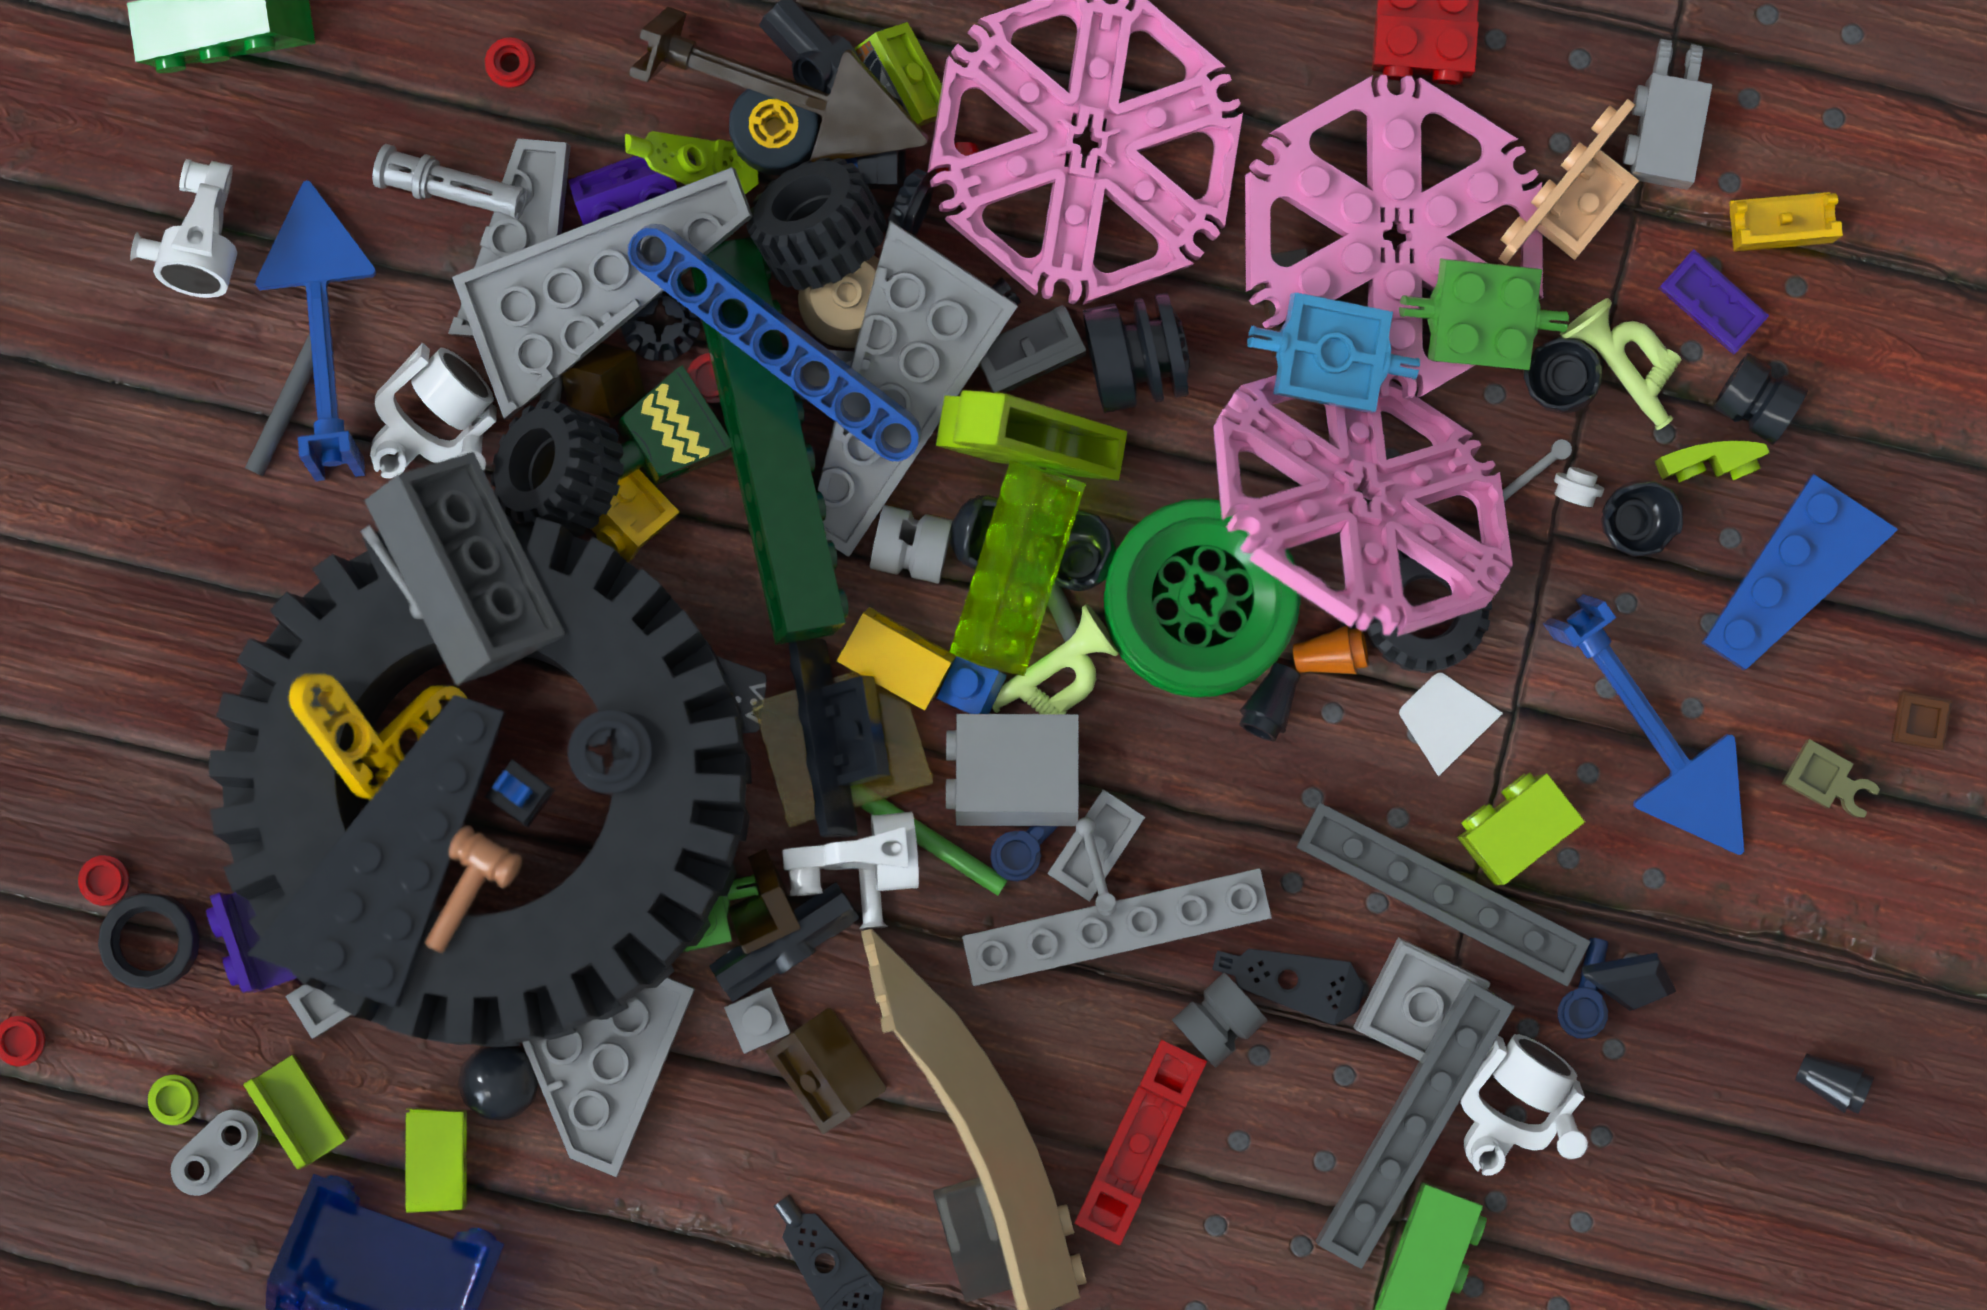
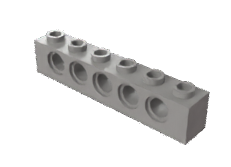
M1260 868L1118 900L1116 901V910L1110 915H1102L1098 912L1096 906L964 935L962 938L973 986L1270 919L1271 913Z

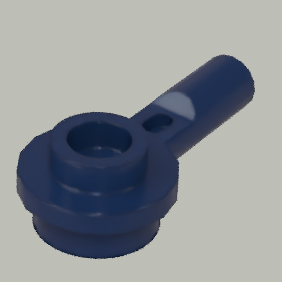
M1030 826L1026 831L1007 832L997 838L992 846L990 855L992 867L996 873L1004 879L1014 882L1026 880L1032 876L1040 863V845L1059 826Z
M1589 938L1591 942L1586 950L1583 966L1605 962L1609 942L1602 939ZM1583 971L1578 989L1566 994L1561 999L1557 1008V1019L1561 1028L1568 1035L1576 1039H1588L1596 1036L1604 1029L1608 1020V1008L1602 998L1603 996L1598 992L1599 988L1584 977Z

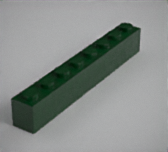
M752 238L723 241L706 255V257L782 314L779 302L771 298L768 284L771 280V270ZM692 267L691 273L696 293L703 292L707 287L706 275L701 269ZM730 298L722 304V314L728 322L741 324L747 320L748 309L743 301L737 298ZM702 320L726 429L732 445L731 451L775 645L832 636L846 623L845 618L848 617L849 612L848 600L845 591L842 588L838 589L834 570L837 568V552L833 541L827 540L823 521L826 519V504L820 491L816 492L812 473L815 471V456L812 446L809 443H805L801 425L804 422V408L801 398L798 395H794L793 389ZM772 329L763 334L762 343L767 352L773 355H782L788 351L787 347L783 348L779 330Z

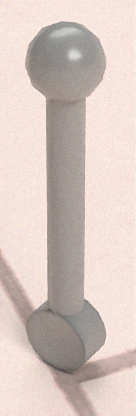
M1563 439L1554 442L1549 454L1504 488V505L1505 500L1553 462L1568 458L1572 452L1570 443Z
M370 525L361 530L362 534L410 602L411 614L417 619H423L396 563Z
M1083 817L1077 822L1076 830L1084 838L1099 896L1096 899V908L1100 914L1110 915L1114 913L1117 906L1114 896L1108 893L1093 833L1096 830V824L1091 818Z

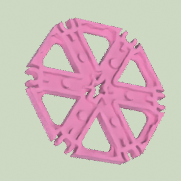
M1032 0L980 18L977 23L984 26L992 37H989L987 31L981 26L974 24L970 28L968 34L977 41L978 51L971 53L957 44L951 52L954 59L960 64L966 65V68L955 63L950 56L946 59L927 173L944 167L949 168V171L937 173L930 180V185L935 187L940 184H948L953 188L954 198L942 202L939 205V209L941 212H950L960 205L964 211L957 215L947 216L945 220L1034 296L1038 293V281L1041 275L1046 278L1041 290L1044 299L1052 297L1056 282H1064L1070 289L1068 303L1075 304L1082 294L1081 283H1084L1086 286L1084 305L1188 268L1194 263L1186 259L1179 248H1182L1184 254L1190 259L1198 260L1204 252L1194 244V233H1203L1212 241L1220 234L1218 228L1212 222L1206 221L1205 217L1215 222L1220 229L1225 227L1243 113L1233 118H1222V115L1232 113L1241 104L1240 100L1235 99L1230 102H1222L1217 97V88L1227 85L1232 79L1229 74H1221L1210 81L1207 75L1212 72L1222 71L1226 66L1148 0H1133L1131 11L1125 8L1129 0H1117L1116 4H1107L1103 0H1089L1090 3H1087L1086 0ZM1057 16H1067L1075 22L1077 36L1068 91L1062 88L1011 44L1014 32ZM1136 31L1146 32L1184 64L1186 69L1185 79L1182 82L1119 103L1130 34ZM972 88L982 90L1031 131L1032 134L969 156L961 154L955 147L954 137L962 94ZM1072 115H1076L1075 126L1071 124ZM1091 118L1089 127L1091 140L1098 142L1099 148L1091 149L1084 159L1083 168H1081L1083 156L1080 154L1081 147L1073 143V138H1079L1088 125V119ZM1103 121H1105L1104 131H1102ZM1195 132L1207 134L1213 141L1214 151L1208 189L1205 196L1194 200L1139 152ZM1066 154L1070 155L1068 167L1064 166ZM1097 160H1099L1098 170H1097V173H1096V172H1095L1096 163H1097ZM1052 183L1041 252L1033 258L1022 257L985 226L982 218L983 211L989 204ZM1104 194L1156 238L1158 250L1153 258L1111 273L1101 272L1094 266L1093 260Z
M1380 75L1375 79L1373 91L1371 86L1373 76L1269 133L1277 136L1279 139L1268 137L1263 141L1262 146L1273 153L1275 161L1272 166H1269L1256 159L1249 166L1254 174L1249 172L1245 175L1246 292L1256 285L1266 284V288L1254 294L1249 301L1252 305H1255L1263 300H1269L1275 305L1274 316L1262 323L1264 328H1272L1283 321L1286 322L1290 294L1296 292L1336 300L1368 281V307L1393 312L1389 333L1391 354L1420 359V367L1411 368L1419 370L1416 380L1387 374L1380 386L1378 398L1389 396V382L1391 379H1397L1401 383L1402 399L1414 397L1417 386L1418 398L1475 365L1436 362L1428 359L1423 351L1422 318L1401 317L1399 314V307L1418 308L1419 306L1400 304L1401 297L1407 295L1422 298V286L1433 292L1437 284L1440 258L1487 263L1447 238V236L1503 205L1514 207L1520 217L1527 222L1538 209L1530 202L1541 190L1542 182L1530 190L1523 191L1522 186L1535 180L1538 175L1537 170L1534 169L1524 175L1514 170V159L1526 152L1523 146L1515 147L1506 153L1501 152L1504 146L1518 139L1421 77L1414 82L1412 76H1405L1400 80V94L1393 95L1387 88V75ZM1415 86H1416V94H1415V97H1412V95H1413V93H1414V90H1415ZM1355 110L1363 112L1367 116V187L1316 156L1311 151L1309 145L1310 137L1314 131ZM1434 113L1475 137L1481 144L1482 153L1479 160L1422 192L1421 123L1426 115ZM1255 175L1266 178V181L1258 179ZM1277 198H1282L1343 237L1290 267L1279 266L1271 257V205ZM1410 210L1412 216V223H1410ZM1393 222L1397 225L1398 233L1406 235V241L1397 246V252L1393 249L1392 241L1384 240L1383 233L1392 229ZM1535 229L1521 246L1520 266L1542 269L1539 292L1540 300L1543 299L1542 234ZM1410 253L1412 254V263H1410Z
M1276 375L1241 385L1236 390L1213 427L1222 520L1233 516L1226 527L1228 531L1233 532L1241 529L1250 534L1241 547L1243 553H1253L1249 559L1250 561L1350 627L1356 621L1359 630L1365 631L1373 620V616L1377 617L1382 622V629L1385 635H1390L1396 625L1398 627L1397 636L1484 608L1493 599L1500 589L1501 583L1509 574L1513 562L1500 472L1496 475L1488 476L1496 465L1493 460L1480 463L1473 458L1481 447V443L1479 440L1469 441L1473 435L1471 432L1415 395L1409 399H1402V387L1392 380L1389 382V396L1378 398L1376 412L1367 413L1324 404L1330 443L1272 406L1295 399L1273 394ZM1381 411L1392 414L1424 435L1433 446L1387 460ZM1242 451L1254 453L1302 486L1259 499L1245 497L1241 489L1238 453ZM1359 486H1360V491H1362L1363 494L1360 493V492H1358V491H1356ZM1456 495L1469 498L1477 508L1481 543L1424 505ZM1364 498H1365V499H1368V500H1371L1368 505H1367V501L1364 500ZM1340 532L1346 590H1331L1326 587L1324 582L1303 568L1293 565L1287 559L1285 549ZM1397 549L1447 581L1452 589V595L1420 606H1410L1403 596Z

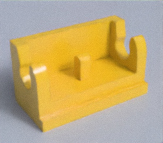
M1826 192L1730 201L1734 252L1834 243L1843 236L1842 223L1839 220L1836 221L1835 205L1838 204L1837 194Z
M869 607L859 619L837 662L860 675L874 676L876 684L925 711L951 668L956 655Z

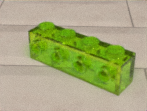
M1010 460L949 653L982 667L1025 676L1086 483L1054 471Z

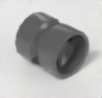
M1225 972L1203 991L1204 1001L1202 1003L1190 1002L1172 1019L1175 1025L1214 1068L1236 1050L1235 1040L1238 1037L1248 1039L1268 1021Z

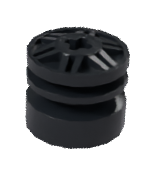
M1167 292L1154 295L1157 318L1153 319L1148 318L1143 298L1134 300V323L1124 324L1115 303L1083 310V320L1092 368L1104 414L1136 407L1138 383L1147 382L1156 403L1164 401L1161 379L1166 377L1170 379L1176 399L1189 395L1188 373L1190 360L1181 319L1171 306Z

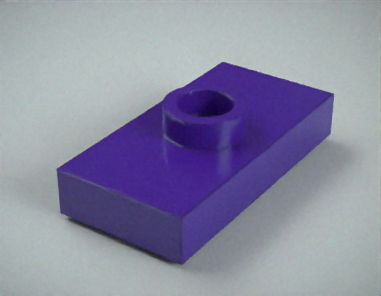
M1694 249L1658 288L1733 355L1769 316Z

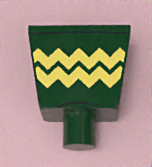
M683 365L675 369L621 417L617 427L625 442L621 444L624 455L621 457L620 463L624 464L623 475L619 477V480L643 467L651 481L658 485L722 460L730 454L732 445L729 436Z

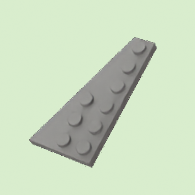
M729 168L452 277L504 419L509 420L664 291L638 271L630 262L628 244L632 236L639 230L651 224H662L706 256L753 217L736 169ZM652 235L643 237L640 246L642 255L651 262L664 260L666 256L664 242ZM692 267L685 268L681 276L684 275Z
M891 220L850 367L913 414L921 427V439L915 452L908 459L899 462L889 461L881 457L835 421L816 492L820 491L826 504V519L823 521L827 540H832L835 548L848 557L939 424L944 395L958 396L1018 307L1015 302ZM852 392L843 398V405L848 414L854 417H862L870 412L871 405L869 399L864 394ZM893 423L884 428L883 435L885 441L890 446L902 448L911 442V434L906 426L900 423Z

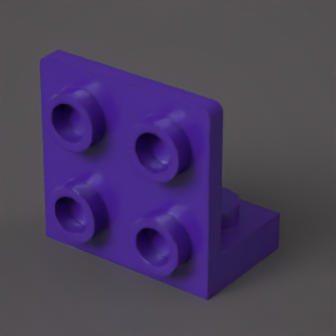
M638 156L627 158L569 180L574 202L583 225L678 189L674 179L651 170L646 160Z
M220 892L210 896L213 907L206 909L207 917L216 938L222 936L225 940L229 956L223 957V964L232 986L239 985L242 993H257L297 979L287 968L248 955L260 940V936L249 922V920L256 916L249 900L236 893Z

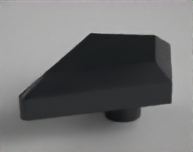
M1657 953L1582 967L1584 977L1629 1011L1676 992L1674 983Z

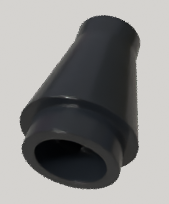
M1273 663L1270 672L1240 709L1243 716L1239 725L1254 736L1267 741H1276L1279 733L1286 732L1296 686L1301 675L1286 665Z
M1806 1053L1794 1081L1805 1085L1844 1114L1846 1110L1859 1114L1875 1077L1864 1073L1865 1067L1819 1058Z

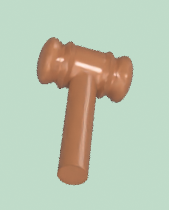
M470 826L459 830L449 848L450 858L460 859L461 864L468 867L425 941L426 945L441 953L447 947L486 876L490 881L495 879L500 887H506L516 878L522 863L520 855L510 854L508 848H503L487 839L482 833L475 834Z

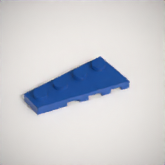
M1815 474L1811 475L1701 643L1740 669L1746 670L1898 529Z

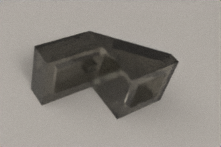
M980 1177L933 1190L965 1302L1012 1289L995 1219Z

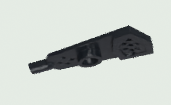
M1249 948L1241 956L1217 950L1212 968L1214 971L1225 972L1235 976L1238 987L1333 1026L1359 1010L1364 985L1351 962ZM1263 961L1264 965L1260 967L1258 962ZM1252 966L1254 971L1249 973L1248 968ZM1286 969L1294 971L1298 977L1296 986L1288 990L1283 989L1278 983L1279 974ZM1266 971L1270 973L1268 977L1264 975ZM1341 976L1345 978L1343 982L1339 979ZM1258 977L1260 980L1257 983H1255L1254 978ZM1333 981H1335L1336 986L1332 987L1330 984ZM1338 990L1342 993L1339 996L1335 993ZM1331 995L1333 998L1330 1001H1328L1327 996ZM1336 1003L1338 1008L1334 1010L1332 1005Z
M790 1194L773 1206L786 1224L782 1238L821 1310H881L884 1288L816 1213H802ZM801 1228L806 1229L805 1234L800 1233ZM812 1230L817 1231V1236L812 1235ZM799 1240L804 1241L803 1245H798ZM810 1242H814L815 1247H810ZM827 1253L834 1258L835 1265L830 1272L823 1273L816 1268L815 1259L818 1255ZM855 1293H860V1294H859V1298H858V1297H854V1294H855ZM865 1294L870 1295L869 1299H864ZM843 1301H848V1305H843ZM853 1302H854V1303H858V1306H857V1307H852V1306H853Z

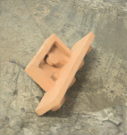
M1627 99L1618 111L1609 105L1591 128L1598 134L1588 148L1579 142L1561 164L1568 171L1562 180L1555 184L1549 179L1530 202L1538 208L1531 218L1526 222L1519 216L1500 240L1507 247L1498 258L1499 260L1507 264L1535 229L1574 260L1580 255L1639 182L1637 178L1600 150L1634 108L1635 104Z

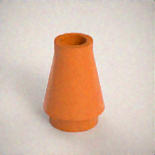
M1346 625L1305 642L1293 644L1294 662L1298 673L1357 674V669L1369 667L1364 631L1359 630V628L1351 629L1350 626Z

